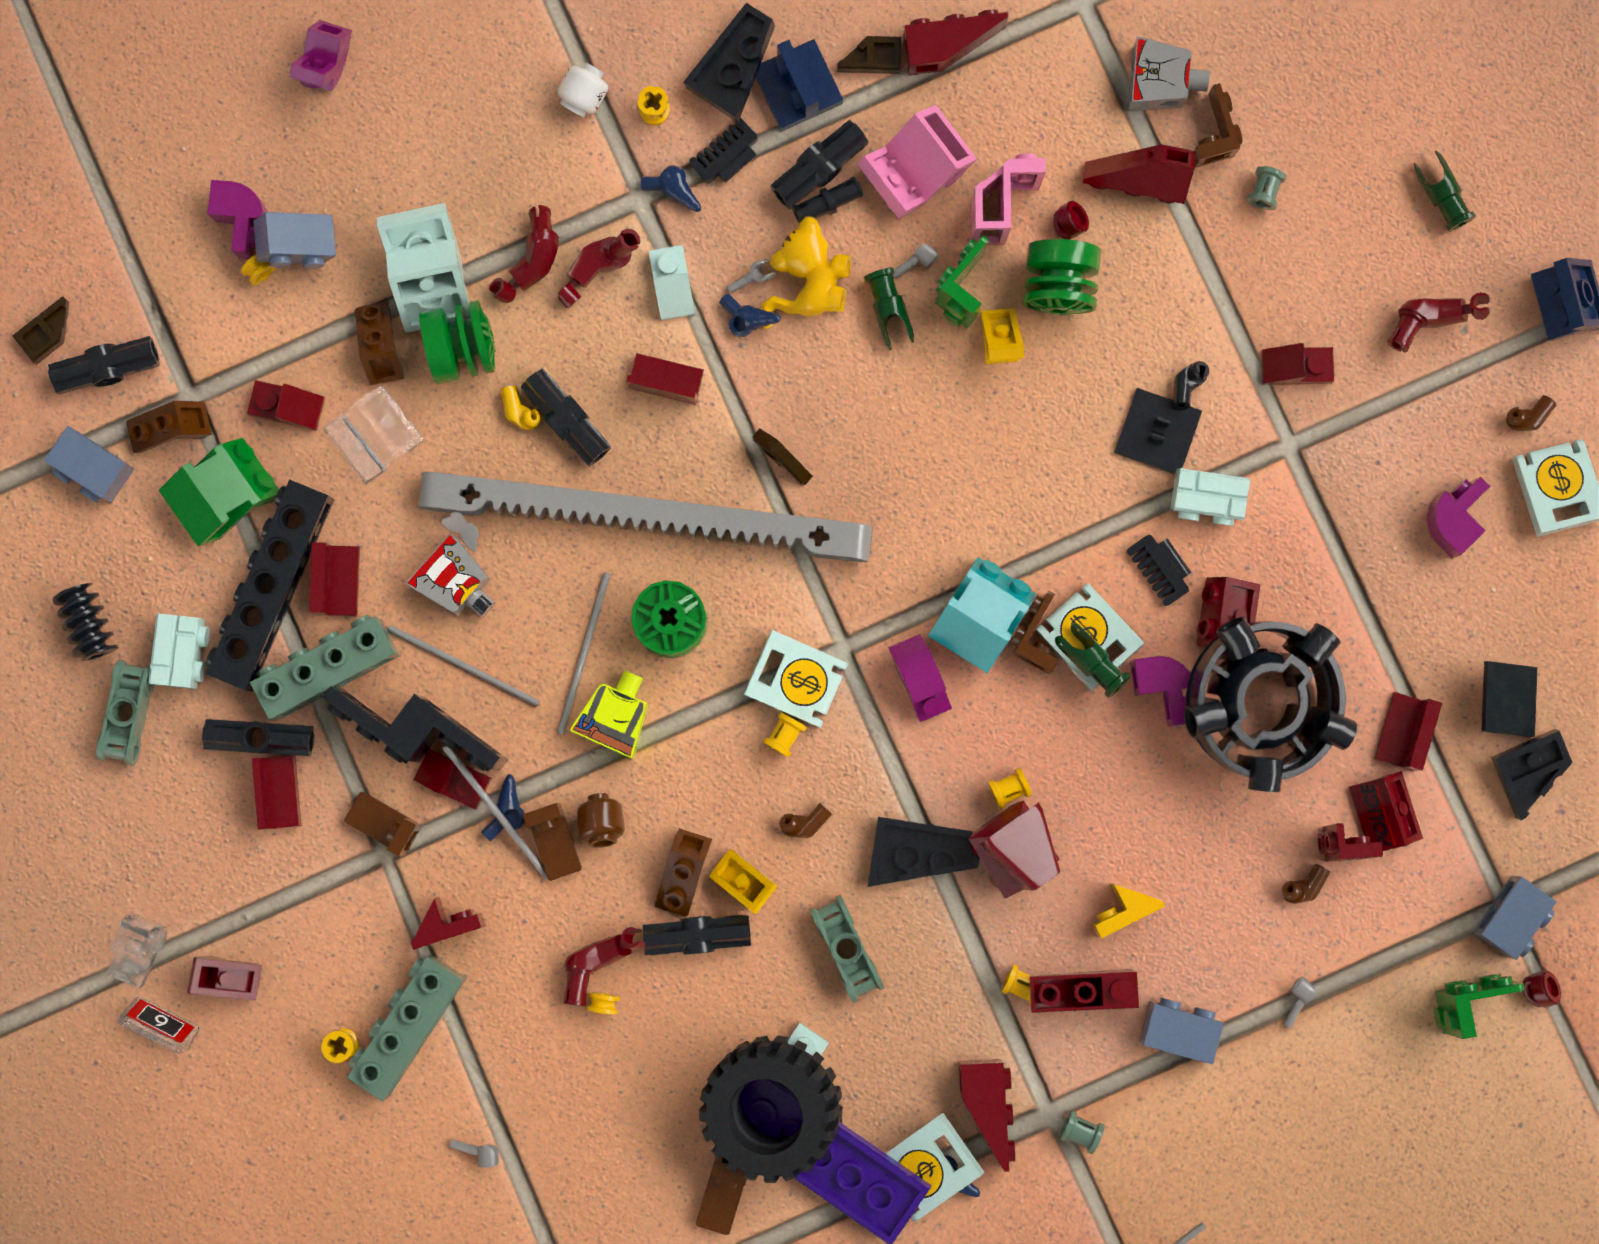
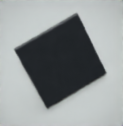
M1136 388L1114 453L1175 474L1176 469L1183 468L1202 410L1191 406L1188 409L1179 410L1173 407V400Z
M1484 661L1481 732L1535 737L1538 667Z

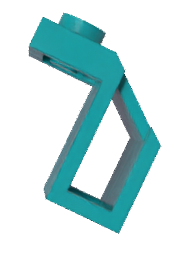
M977 557L928 636L988 674L1028 611L1036 593L1024 581L1012 579L1001 572L1000 567L995 563Z

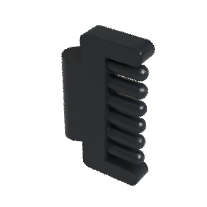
M740 118L739 122L735 121L736 127L734 125L728 127L737 140L727 130L722 132L723 137L731 145L721 136L716 137V142L725 151L715 142H710V148L718 157L708 147L703 149V153L712 161L711 163L702 153L697 154V159L692 157L689 160L690 166L706 183H711L718 176L723 182H728L757 156L751 148L758 141L757 134L742 118Z
M1147 535L1129 547L1126 553L1128 556H1132L1144 548V550L1133 556L1132 561L1137 563L1149 555V557L1137 565V568L1142 570L1154 562L1153 565L1142 572V575L1147 577L1159 569L1158 572L1147 579V582L1153 584L1164 576L1162 580L1152 586L1153 591H1158L1169 583L1170 585L1157 594L1158 598H1163L1174 590L1175 592L1162 600L1163 606H1169L1189 591V587L1183 578L1192 572L1168 538L1157 544L1152 535Z

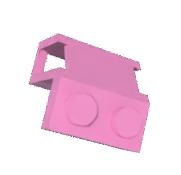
M933 105L916 113L885 147L864 156L857 165L899 219L926 204L943 185L946 188L951 186L977 158L939 108Z
M1029 153L1016 155V159H1009L985 181L975 186L970 204L971 240L974 239L978 242L982 238V230H998V236H985L989 239L988 245L1006 244L1011 230V190H1039L1046 173V158H1037V155ZM998 188V221H983V199Z

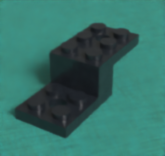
M330 686L322 696L330 703L327 707L330 712L343 721L346 719L349 722L353 720L359 725L355 729L357 732L371 742L373 740L377 743L382 741L387 745L384 752L399 763L404 762L407 764L408 761L419 763L437 738L453 749L460 751L464 748L470 753L467 759L483 771H489L490 769L500 771L508 761L505 756L423 696L413 694L392 724L388 723L344 689Z

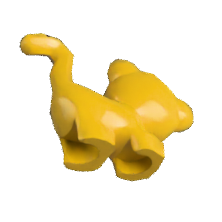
M805 216L798 229L786 237L781 249L776 251L769 261L773 269L779 272H789L793 276L806 278L805 286L795 301L773 295L761 303L760 309L770 312L778 309L786 314H799L805 317L818 316L825 312H844L847 290L837 286V279L849 277L852 256L849 254H838L833 256L831 261L828 260L829 243L822 236L821 227L815 218ZM773 324L764 326L762 328L769 329Z

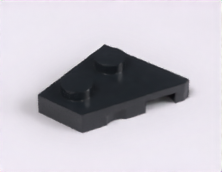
M1557 729L1548 731L1491 757L1515 818L1518 820L1526 819L1530 814L1528 810L1540 796L1544 797L1553 787L1554 780L1558 776H1562L1573 763L1560 730Z

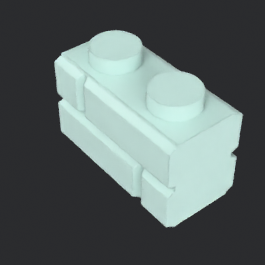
M1178 468L1175 473L1170 510L1179 511L1178 518L1199 521L1200 515L1213 516V523L1234 526V520H1244L1250 478Z
M159 613L156 615L148 684L197 689L198 682H203L206 670L205 662L201 661L202 647L208 646L210 629L208 626H205L204 619Z

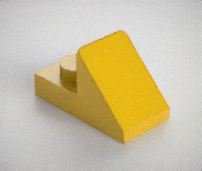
M1015 308L981 311L986 364L1017 362L1020 358H1024V344Z
M731 848L709 875L711 879L755 915L778 887L770 878L757 870Z
M1110 883L1122 909L1117 910L1116 906H1113L1096 915L1098 921L1091 925L1097 937L1104 938L1165 907L1160 899Z

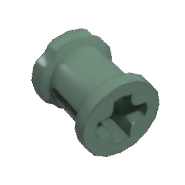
M1258 166L1255 172L1257 180L1253 192L1248 194L1246 201L1260 209L1275 210L1278 204L1275 199L1280 184L1285 182L1287 176L1276 168Z
M1071 1110L1061 1129L1059 1139L1064 1142L1068 1139L1087 1148V1153L1093 1154L1101 1140L1105 1125L1102 1123L1095 1125L1078 1117L1077 1113Z

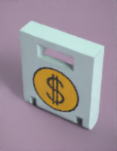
M1583 439L1575 440L1573 442V449L1568 442L1529 452L1526 454L1528 466L1522 454L1513 457V465L1537 537L1599 521V484ZM1582 503L1579 506L1582 516L1556 522L1552 510Z
M1086 583L1081 588L1089 597L1087 601L1076 592L1045 619L1047 624L1053 629L1051 633L1041 624L1035 631L1092 692L1100 684L1092 676L1087 677L1057 647L1055 637L1062 636L1073 647L1085 650L1070 628L1073 623H1077L1104 650L1116 641V644L1124 651L1112 662L1117 668L1142 648L1144 642L1094 588Z
M771 630L743 695L821 728L823 721L817 717H812L813 711L815 710L827 715L843 676L831 670L833 666L846 670L848 663ZM772 650L784 656L771 686H768L758 680Z
M944 1113L937 1116L886 1153L932 1185L919 1204V1210H916L911 1216L914 1222L985 1173ZM942 1135H945L964 1163L956 1171H954L934 1142Z

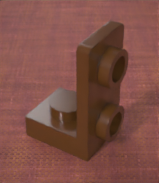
M1220 83L1212 86L1208 96L1222 139L1215 135L1198 142L1199 145L1194 149L1196 151L1195 168L1235 157L1243 142L1238 124L1233 125L1231 119L1232 101L1227 91L1223 92Z
M385 301L357 307L355 309L359 356L370 386L404 379L403 367L394 344L389 303Z
M172 401L133 417L126 422L133 453H142L175 439H203L212 435L204 401Z
M1048 591L1044 597L1037 595L1028 611L1029 614L1033 615L1027 628L1021 625L1011 641V644L1016 646L1012 653L1013 655L1047 674L1053 672L1059 661L1052 656L1054 650L1037 641L1034 646L1028 642L1055 595L1051 591Z
M365 792L359 793L344 819L346 824L387 846L386 850L398 857L406 856L423 826Z
M554 803L522 814L526 827L532 830L548 880L552 881L581 871L582 866L561 803Z
M678 829L669 852L655 901L656 908L684 917L688 916L700 874L712 842L711 838Z
M715 1157L696 1225L729 1235L747 1179L744 1178L745 1171L738 1168L734 1173L726 1168V1165L729 1163L727 1159L723 1157L717 1159Z

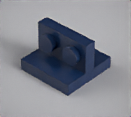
M815 39L793 48L790 40L784 41L777 45V56L762 62L756 80L781 132L843 104V98Z
M1564 258L1553 262V267L1531 274L1549 341L1585 330H1599V286L1592 260Z

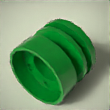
M1045 239L1029 243L1026 269L1040 276L1026 279L1025 288L1030 292L1025 293L1023 305L1029 309L1053 315H1074L1095 311L1097 299L1092 295L1097 293L1098 285L1083 278L1098 275L1101 249L1087 242L1066 239Z
M479 300L469 302L471 318H467L462 304H456V321L449 322L443 308L419 313L424 349L432 377L437 385L459 380L460 363L464 362L473 377L478 376V359H481L486 374L495 372L494 358L496 346L490 321L483 312Z
M664 580L651 584L639 594L632 608L631 622L635 635L648 651L660 657L678 658L690 654L700 646L707 633L708 617L701 598L692 588L678 581ZM673 610L677 611L675 614V618L678 621L677 624L673 626L668 623L665 627L661 625L664 621L661 614L664 611L669 614Z

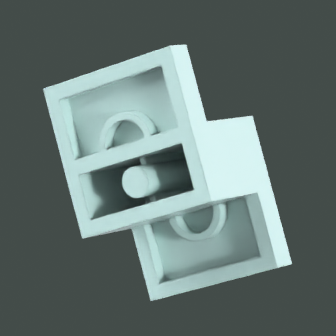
M442 203L376 217L377 227L386 252L388 281L405 333L421 330L419 313L443 308L449 322L456 321L455 306L456 304H462L467 318H471L470 300L464 284L462 258L446 204Z

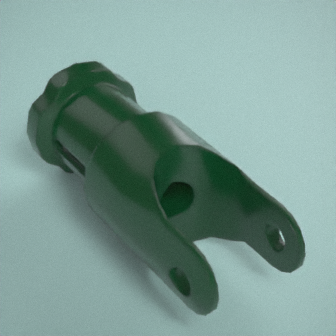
M1436 150L1435 154L1444 169V177L1438 184L1430 185L1416 163H1414V169L1433 206H1438L1447 222V231L1451 232L1476 218V215L1468 210L1460 195L1462 189L1446 160Z
M893 267L877 270L864 276L865 282L870 284L875 299L873 308L883 339L890 351L892 350V345L887 332V323L894 316H900L904 321L909 338L914 343L913 328L902 295L897 293L892 277L895 273Z
M1073 623L1070 626L1071 631L1082 643L1085 650L1073 647L1062 636L1055 637L1057 647L1087 677L1092 676L1106 690L1104 694L1108 698L1112 697L1127 683L1131 676L1128 673H1122L1109 660L1110 655L1079 624Z

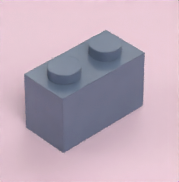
M265 212L253 221L257 262H270V267L274 268L291 266V263H301L304 268L316 269L324 267V263L336 256L332 215Z
M69 426L66 427L44 459L45 462L54 467L50 472L67 484L74 480L82 485L79 492L98 503L100 498L112 503L135 469Z
M1511 876L1472 934L1506 958L1517 960L1519 956L1524 957L1534 944L1532 937L1538 928H1543L1550 922L1554 915L1552 908L1557 901L1522 876Z
M1162 997L1159 1003L1150 1001L1139 1043L1213 1065L1224 1025L1223 1022L1214 1019L1216 1012L1195 1007L1194 1013L1180 1010L1182 1003Z

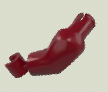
M538 205L539 217L537 216L535 206L529 210L532 232L527 237L525 255L509 270L513 278L509 282L502 278H496L489 285V291L494 293V297L502 303L512 302L516 296V289L519 286L523 291H526L548 275L553 265L559 246V236L552 230L551 209L545 205Z
M624 229L617 237H607L583 247L566 274L571 279L570 282L558 293V299L566 308H570L582 297L575 290V287L580 285L586 288L599 272L613 271L626 266L631 259V252L636 250L641 242L638 233L632 229Z
M1482 292L1476 293L1471 297L1470 304H1466L1463 298H1421L1409 300L1398 309L1400 320L1387 343L1391 348L1406 353L1416 333L1422 327L1438 328L1468 322V314H1471L1477 320L1486 319L1490 314L1489 307L1477 308L1476 306L1488 304L1490 302L1489 295Z
M629 927L622 934L599 940L570 954L563 965L565 971L568 972L563 1004L586 1006L589 976L593 975V972L632 953L631 949H644L645 942L638 941L633 944V936L636 933L642 932V930Z

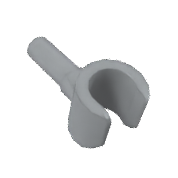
M921 245L909 260L894 269L895 273L893 276L896 279L914 267L918 262L929 268L939 255L930 245Z
M765 259L753 263L749 273L727 286L729 292L733 293L754 281L763 282L775 277L776 271L767 275H763L761 272L762 265L770 260Z
M1300 977L1290 990L1298 999L1294 1002L1284 1022V1025L1292 1028L1304 1005L1309 1003L1315 996L1313 985L1304 977Z
M454 1139L450 1142V1148L471 1155H478V1167H494L499 1163V1151L494 1145L477 1146Z

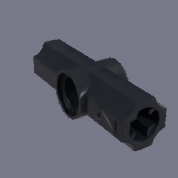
M849 119L822 143L818 141L808 147L796 161L797 163L770 185V188L777 199L790 210L792 206L799 203L815 188H822L831 182L840 173L842 166L863 150L869 141L856 123Z
M147 336L119 345L101 344L86 349L83 355L48 364V374L55 392L60 395L92 385L103 387L119 383L124 380V376L159 367L160 358L153 339Z
M544 368L526 379L521 389L544 414V420L562 440L565 439L588 467L602 459L611 449V446L588 421V415L570 395L567 396Z
M206 719L202 732L204 750L308 757L312 755L315 738L314 726L257 721ZM261 728L266 734V740L262 746L257 748L253 745L251 736L256 729Z
M749 915L725 916L721 918L699 916L681 918L677 922L644 924L643 942H645V955L652 956L683 952L684 955L714 952V949L751 946Z

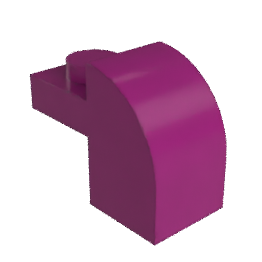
M322 20L310 26L307 30L304 54L291 64L289 77L299 80L305 87L323 88L332 91L341 77L347 59L352 30Z
M211 180L207 214L215 222L234 224L231 251L238 258L250 259L253 256L254 249L256 250L253 221L263 213L268 212V210L249 187L238 182Z
M1481 476L1471 482L1467 479L1463 480L1451 492L1455 498L1447 491L1438 494L1429 506L1427 525L1430 535L1452 559L1462 555L1486 531L1466 511L1491 487Z
M921 634L888 647L919 722L952 709L941 674Z
M1165 656L1140 658L1130 661L1135 696L1163 692L1167 727L1184 725L1186 696H1183L1182 690L1187 689L1190 671L1179 661Z

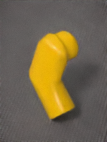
M518 386L501 388L506 419L522 430H534L541 421V415L538 410H532L520 403Z

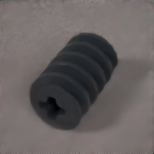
M93 583L70 587L59 592L52 599L54 605L63 606L57 611V615L61 619H68L62 624V629L66 632H73L67 637V643L78 645L72 650L71 654L75 658H83L81 661L102 657L119 648L118 645H106L105 641L114 634L113 631H101V628L109 620L108 618L97 619L96 617L104 609V606L91 604L93 600L100 596L98 592H87L86 589Z

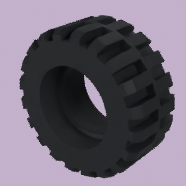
M767 1035L756 1037L752 1043L745 1041L739 1044L732 1052H729L707 1078L708 1083L702 1089L700 1097L704 1104L699 1109V1121L706 1122L702 1133L705 1141L712 1140L715 1144L711 1150L715 1157L719 1159L723 1156L727 1159L729 1163L726 1165V1168L735 1173L739 1168L745 1171L744 1178L755 1181L758 1175L764 1176L765 1183H776L780 1176H783L785 1181L795 1179L800 1171L806 1173L812 1169L816 1162L823 1157L839 1130L838 1123L842 1119L843 1107L839 1105V1101L842 1098L841 1087L834 1086L833 1084L836 1078L833 1069L829 1067L825 1070L821 1065L824 1057L817 1051L813 1056L805 1051L807 1044L798 1040L795 1045L788 1044V1037L778 1035L773 1041H769ZM758 1079H769L786 1086L796 1096L802 1109L803 1122L799 1130L787 1137H771L756 1130L746 1119L741 1107V1092L749 1082Z

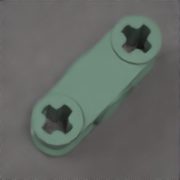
M124 660L116 662L112 673L111 691L106 707L103 728L97 742L96 756L98 760L104 761L106 758L126 761V764L134 766L137 763L149 700L154 685L148 684L150 665L143 668L127 665ZM129 677L139 678V680L129 679ZM131 704L133 715L128 721L123 722L120 718V710L124 705ZM114 745L122 746L124 749L114 748Z
M841 894L836 896V901L819 909L814 907L809 909L821 937L825 939L840 971L839 975L852 1003L857 1002L859 996L873 989H884L885 987L872 960L869 959L854 928V921ZM836 912L840 913L839 915L827 921H824L825 917L830 916ZM850 938L854 940L857 945V953L854 957L843 959L838 955L836 947L841 939ZM870 977L869 980L856 986L854 985L855 982Z

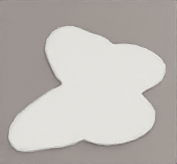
M453 512L450 517L442 519V524L445 528L460 533L467 547L472 551L477 550L476 539L479 537L478 529L473 524L467 523L461 513Z

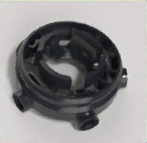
M1244 616L1225 623L1216 631L1218 637L1206 646L1191 670L1187 683L1186 707L1184 709V721L1189 734L1197 740L1209 757L1227 770L1248 777V789L1281 792V782L1283 779L1297 776L1313 767L1327 754L1332 746L1341 750H1345L1350 746L1357 732V723L1344 716L1346 707L1345 684L1340 667L1333 656V652L1341 642L1332 631L1318 623L1314 624L1309 631L1283 622L1257 621L1248 623ZM1266 631L1285 638L1286 641L1282 647L1289 653L1265 648L1258 649L1260 643L1254 632ZM1218 659H1222L1223 661L1218 666L1215 665ZM1269 671L1282 673L1286 686L1296 687L1298 703L1287 704L1284 716L1271 731L1260 729L1248 736L1240 727L1241 723L1248 716L1244 705L1248 686L1252 680L1262 673ZM1210 673L1213 674L1210 677L1206 693L1218 695L1221 701L1218 699L1205 697L1206 685ZM1314 676L1317 690V705L1310 708L1311 695L1308 682ZM1300 730V736L1305 737L1302 740V742H1300L1299 739L1296 737V734ZM1219 732L1223 737L1218 742V745L1215 743L1211 735L1212 733ZM1287 742L1288 746L1293 750L1282 759L1238 754L1236 763L1226 756V753L1233 748V745L1248 750H1258L1265 748L1273 749Z

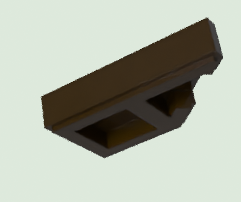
M865 37L847 57L837 63V72L900 74L901 37Z
M63 296L12 335L36 365L64 344L69 301Z
M761 428L752 436L753 441L780 467L783 466L800 484L806 485L813 477L778 439Z

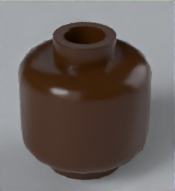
M606 793L589 795L587 797L588 801L579 805L577 809L580 838L589 842V846L594 848L615 845L617 839L624 834L625 830L621 803L615 799H610Z

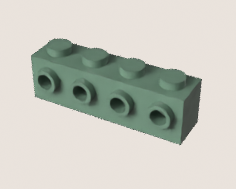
M365 615L350 624L352 629L340 635L338 631H335L319 640L320 646L310 651L307 648H302L288 656L289 662L278 668L276 664H272L256 673L258 678L251 681L250 684L268 719L278 721L322 698L330 686L341 688L400 657L382 619L376 616L371 618L370 615Z
M433 955L426 957L425 960L419 958L408 973V977L412 979L405 991L401 988L397 990L388 1004L392 1008L385 1021L381 1018L378 1019L368 1034L372 1041L365 1051L360 1048L348 1065L353 1070L347 1078L382 1102L389 1098L467 979Z

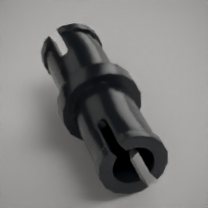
M853 176L829 190L827 188L819 190L818 195L792 206V210L799 224L805 216L815 219L827 213L831 216L837 213V208L863 197V191L859 182Z

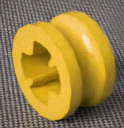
M255 254L246 261L240 272L244 276H250L249 282L256 286L265 281L274 272L275 268L270 267V262H257V255Z
M589 992L588 997L591 998V1004L587 1005V1011L602 1014H618L615 1003L620 1001V996Z

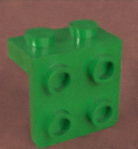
M982 236L978 242L972 239L961 252L957 268L955 269L950 266L938 280L939 285L936 288L938 296L935 304L944 310V317L957 327L962 324L968 329L977 318L982 305L980 301L963 289L960 284L985 254L989 239L985 236Z
M1501 974L1479 977L1480 983L1478 984L1476 982L1467 983L1466 980L1445 983L1446 989L1435 991L1438 1006L1434 1008L1436 1025L1439 1029H1442L1443 1034L1460 1039L1477 1037L1470 1001L1521 992L1525 990L1524 984L1513 981L1512 976L1501 977Z

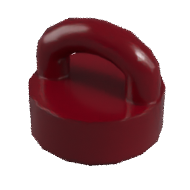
M1069 201L1060 206L1054 214V228L1062 239L1070 240L1083 234L1089 228V218L1086 211L1075 201Z
M1544 970L1534 973L1522 981L1525 989L1523 994L1532 1005L1546 1008L1557 1005L1560 1002V985L1555 975L1550 971Z

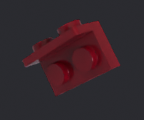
M1207 577L1202 591L1203 602L1200 621L1197 625V646L1206 647L1218 637L1216 631L1222 625L1235 618L1244 616L1248 623L1255 622L1261 584L1230 577Z
M1343 823L1323 826L1322 833L1318 834V850L1320 855H1324L1325 862L1383 857L1382 842L1371 843L1370 836L1349 837L1345 839Z

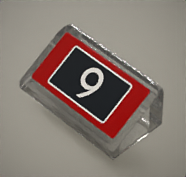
M143 997L135 998L117 1020L118 1024L177 1054L188 1051L199 1032L198 1025Z

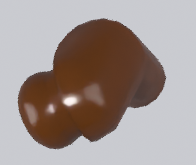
M1542 395L1532 409L1519 410V407L1510 409L1507 413L1506 423L1515 431L1538 430L1557 404L1550 397Z
M819 803L808 816L793 815L791 813L783 815L779 825L782 832L791 838H810L833 814Z
M1314 864L1307 879L1288 881L1282 886L1281 890L1284 899L1293 904L1315 900L1331 872L1318 864Z

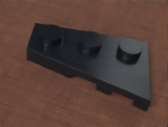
M746 3L684 80L683 83L686 89L736 122H739L775 28L773 19Z
M878 817L867 887L978 868L980 858L973 854L969 837L974 831Z

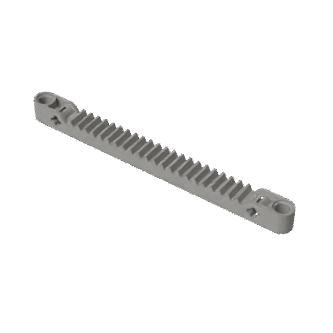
M438 472L422 473L418 508L446 513L459 512L463 515L471 516L480 515L487 511L490 505H493L494 510L499 515H502L507 507L508 512L515 517L520 508L526 518H530L535 510L536 516L540 520L545 518L547 512H549L553 521H558L562 513L567 523H571L574 516L577 515L578 521L582 525H585L588 518L591 517L594 526H599L604 518L608 528H612L616 520H619L623 530H626L629 523L633 522L635 530L640 531L645 523L650 533H654L657 526L661 525L664 535L669 533L671 527H675L677 536H682L685 528H687L691 538H695L698 531L703 530L706 540H709L713 532H717L718 540L723 541L728 533L731 534L733 543H737L740 535H744L747 545L751 544L754 537H758L760 546H764L768 538H770L774 548H778L781 541L786 540L789 550H792L795 542H801L804 550L809 555L852 562H869L873 532L872 526L853 522ZM474 488L480 497L479 499H473L472 504H470L464 496L465 494H471ZM816 530H822L823 536L829 538V541L825 540L821 546H815V541L810 539L809 536H814Z

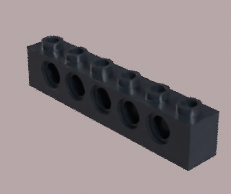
M290 479L287 486L283 485L279 489L275 499V505L278 507L273 518L269 517L263 526L261 537L264 539L259 551L254 550L250 556L247 569L250 572L245 583L241 582L235 591L233 601L236 602L232 614H227L221 624L219 633L222 634L218 647H213L206 659L205 665L209 667L206 675L245 691L253 692L250 682L257 679L256 673L263 669L310 559L312 542H317L334 502L332 497ZM294 512H301L303 516L302 524L296 529H290L288 526L289 516ZM280 544H287L289 548L287 558L283 561H276L274 558L276 547ZM267 576H273L275 580L274 589L270 593L263 594L260 589L261 581ZM258 608L261 612V620L257 625L249 626L246 620L247 614L251 609ZM244 640L247 644V652L242 658L236 659L233 655V646L236 642Z

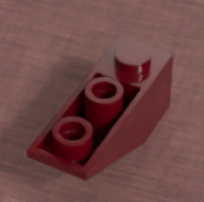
M990 9L978 13V16L964 17L963 14H952L940 21L930 22L928 18L911 21L909 25L904 26L903 34L909 76L944 71L1005 29L1008 12L999 13L998 10Z
M1160 144L1086 161L1082 183L1089 184L1093 188L1100 190L1108 188L1123 191L1129 196L1138 197L1142 195L1152 197L1163 203L1172 204L1176 202L1185 204L1195 169L1196 151Z
M1132 969L1029 976L1031 1013L1139 1008L1137 971Z
M1001 1059L959 1061L960 1097L1004 1172H1010L1009 1162H1015L1014 1140H1008L1007 1126L1013 1125L1012 1104H1006L1005 1090L1012 1087L1010 1068H1004V1062Z

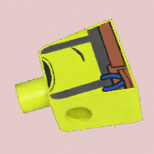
M624 670L616 689L601 683L572 725L570 731L634 759L648 709L646 702L635 698L643 678Z

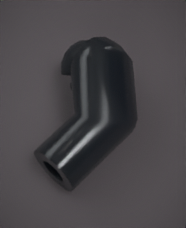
M1196 361L1176 375L1173 395L1174 408L1179 410L1190 408L1191 392L1207 380L1210 372L1209 366L1205 362Z

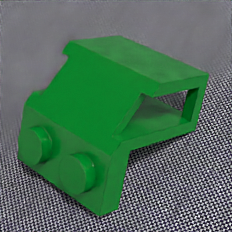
M243 438L214 447L195 467L190 462L183 465L158 491L199 547L220 540L252 508L274 502L279 488L274 483L272 476L267 473L257 459L253 449Z

